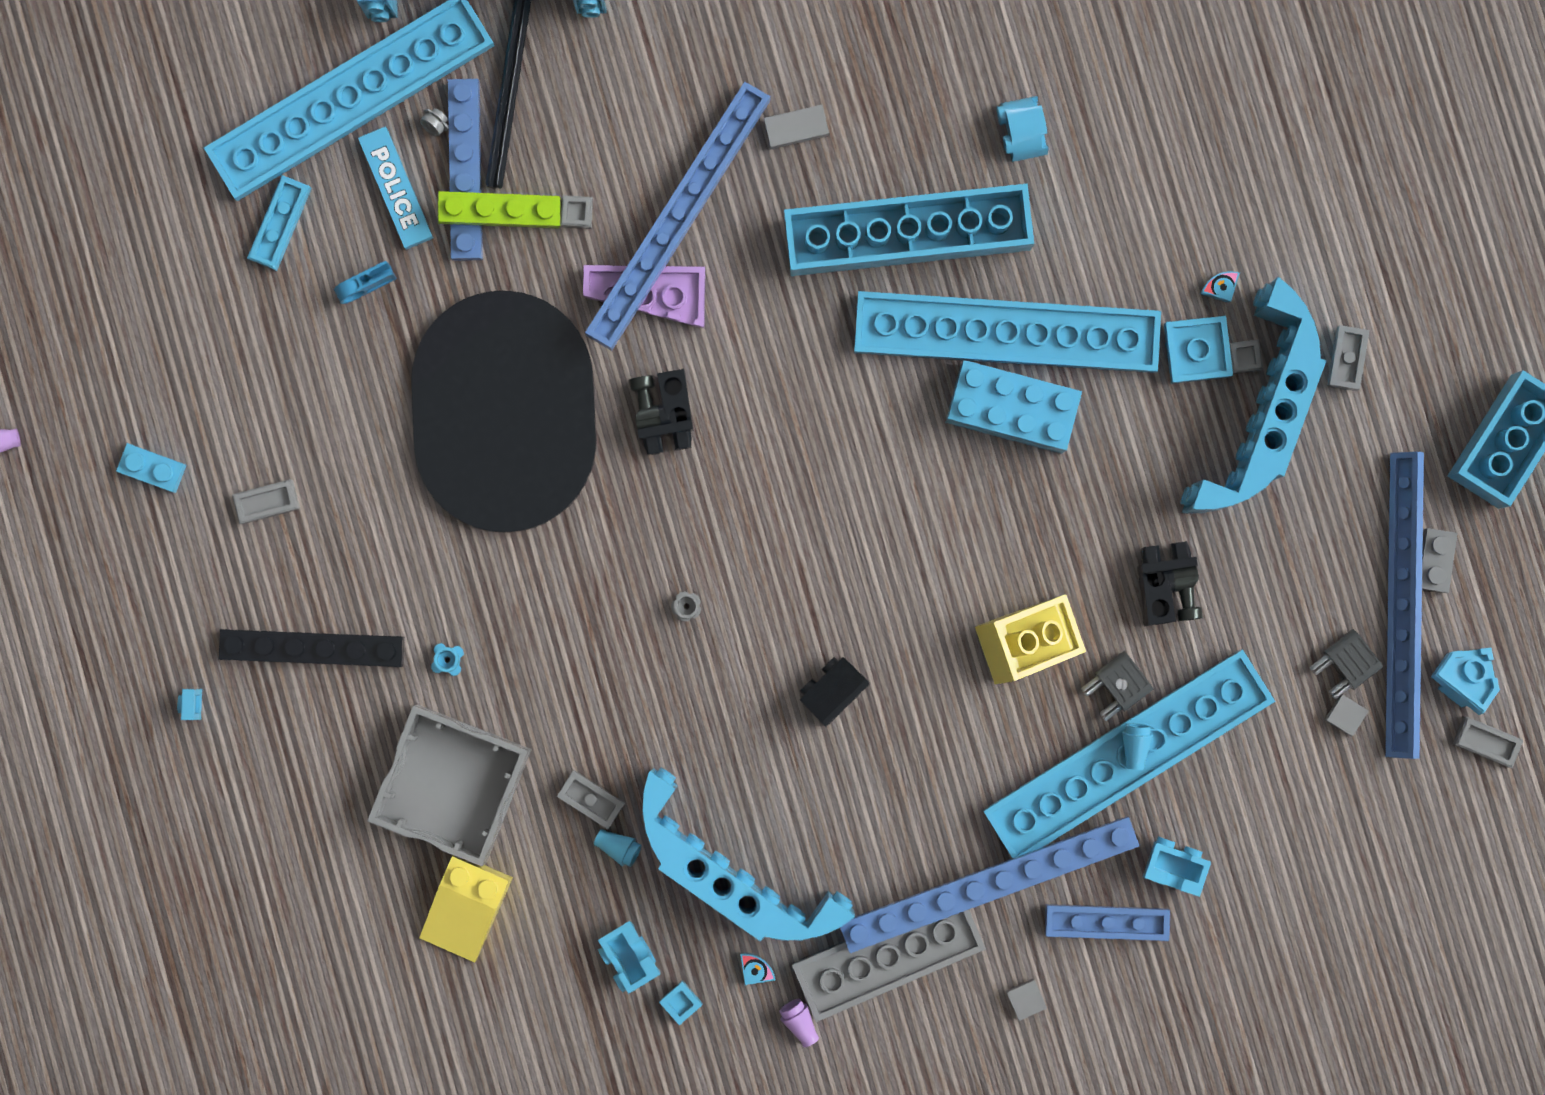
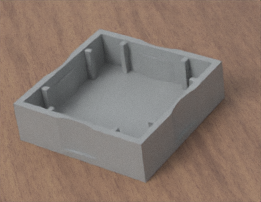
M414 705L398 742L394 763L382 782L367 821L403 836L427 841L441 851L483 866L489 859L532 749L421 705Z

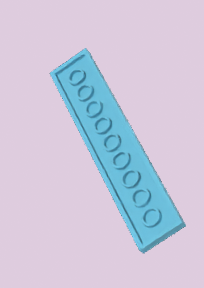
M448 0L205 146L204 149L234 199L239 201L495 45L468 0Z
M858 291L854 353L1156 373L1159 360L1161 311Z
M1240 649L982 811L1012 859L1040 849L1276 701L1243 649ZM1140 723L1151 726L1150 733L1153 734L1144 770L1126 768L1122 731H1125L1126 724Z

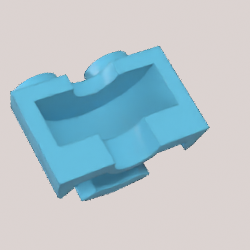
M1037 96L1001 103L997 107L999 124H1005L1008 135L1003 136L1005 153H1011L1012 162L1048 155V146L1044 134H1047L1046 121L1042 106H1038Z
M1158 837L1157 841L1153 844L1143 878L1200 897L1211 861L1201 858L1202 851L1185 846L1184 851L1174 848L1175 842Z
M628 921L598 940L601 948L598 949L599 954L606 965L611 963L614 965L618 974L614 975L613 978L622 992L626 990L629 994L661 974L655 965L656 960L644 938L642 936L639 937L632 922Z

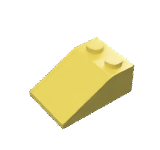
M1066 594L975 627L994 684L1016 681L1086 652Z
M453 855L440 882L419 938L475 963L513 877L486 865L479 866Z

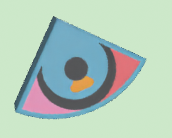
M1227 271L1215 275L1204 285L1200 294L1230 303L1240 273Z
M740 953L745 985L776 980L771 966L764 959L752 953Z

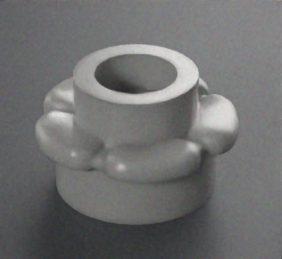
M436 108L423 111L424 116L420 119V123L426 131L438 137L442 132L448 130L446 123L448 119L443 112Z
M680 592L676 595V600L672 602L671 609L679 620L687 622L691 618L695 619L700 615L701 607L699 604L701 601L694 593ZM684 604H689V609H684Z

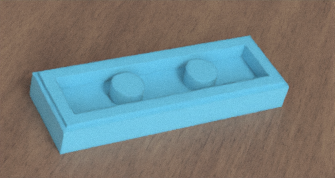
M284 175L281 176L247 258L273 270H278L312 188Z

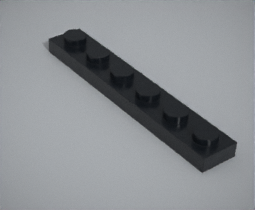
M220 629L218 660L403 667L405 637Z

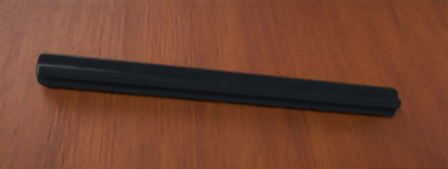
M514 0L486 176L487 187L501 189L503 187L531 0Z

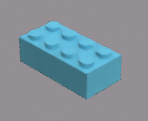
M963 360L960 365L945 423L1063 454L1068 448L1082 391Z
M1524 370L1512 374L1447 476L1498 509L1510 507L1545 453V384Z

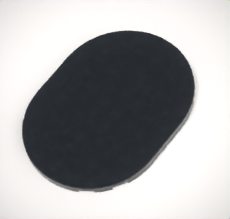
M484 292L465 298L448 308L426 331L416 351L412 368L411 390L414 452L422 481L435 501L444 510L458 520L475 528L492 532L510 533L525 531L543 525L565 511L576 500L592 472L595 461L597 435L594 374L587 346L579 331L561 311L540 298L522 292Z

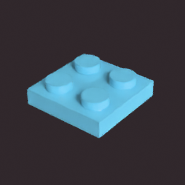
M1226 316L1164 323L1171 384L1233 376Z

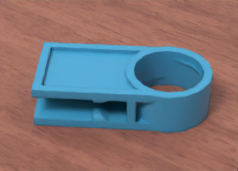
M385 260L338 284L334 291L340 303L346 304L396 280L397 277L390 264Z

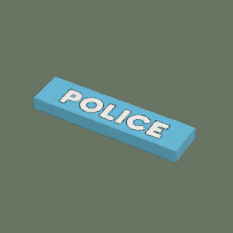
M385 126L359 137L361 147L404 248L407 250L433 239L432 232L387 127Z

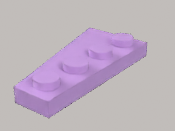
M584 265L583 296L605 302L627 266ZM665 266L639 307L638 312L704 329L705 267Z

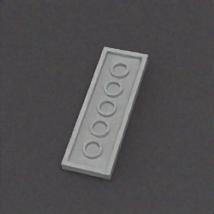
M966 910L849 953L847 944L843 941L792 963V967L814 1019L818 1022L979 953L986 948L970 911Z

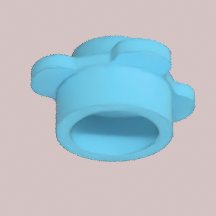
M442 643L437 644L434 647V662L431 664L433 672L440 673L443 671L449 672L452 676L458 675L461 672L460 658L464 655L463 649L460 646L450 648ZM449 657L450 662H445V658Z

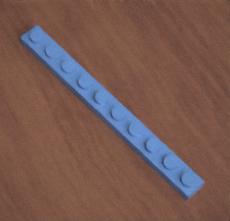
M744 81L585 332L587 337L609 350H613L769 104V95Z
M1424 452L1390 453L1385 757L1419 759Z
M1126 816L858 915L840 928L849 953L1126 852L1140 845L1131 821Z

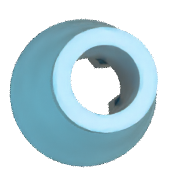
M1140 723L1126 724L1125 731H1122L1126 768L1132 770L1145 769V761L1153 734L1150 733L1151 726Z
M604 829L599 831L594 841V846L600 848L621 866L627 865L631 867L635 863L642 847L641 844L636 842L635 838L608 832Z

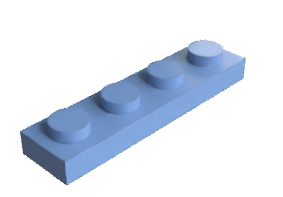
M1046 904V937L1169 941V909Z

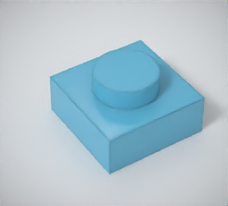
M182 689V695H179L177 700V711L181 713V720H201L202 689Z
M683 980L659 1001L678 1025H681L703 1005L701 1000Z

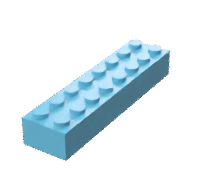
M1028 183L784 210L790 276L1030 251L1034 245Z

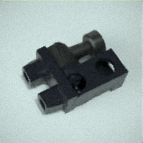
M684 369L657 373L663 404L653 405L649 390L654 387L653 375L629 379L631 391L637 392L639 411L636 414L638 437L640 441L643 440L648 456L664 453L661 437L673 435L675 450L692 448L691 431H694Z
M1187 541L1169 544L1171 560L1161 561L1159 545L1141 548V565L1137 566L1142 595L1144 627L1176 622L1172 598L1173 592H1179L1183 607L1177 611L1179 622L1203 618L1202 609L1199 606L1195 607L1194 586L1199 580L1197 557H1191Z

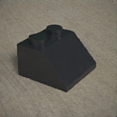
M833 657L821 669L825 674L817 682L812 678L800 690L803 696L799 700L825 727L871 684L844 657L839 661Z

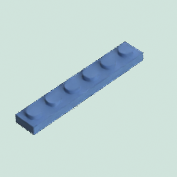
M448 79L450 192L482 193L480 83L478 79ZM450 224L451 259L453 261L483 260L482 225Z

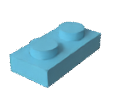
M127 443L116 472L176 493L187 465Z

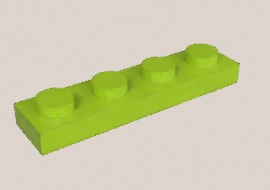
M438 191V224L559 228L560 196Z

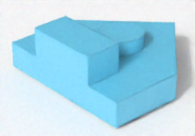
M1491 648L1449 652L1431 676L1440 684L1438 690L1461 708L1468 706L1478 715L1485 713L1500 690L1498 678H1495L1492 665L1494 658Z

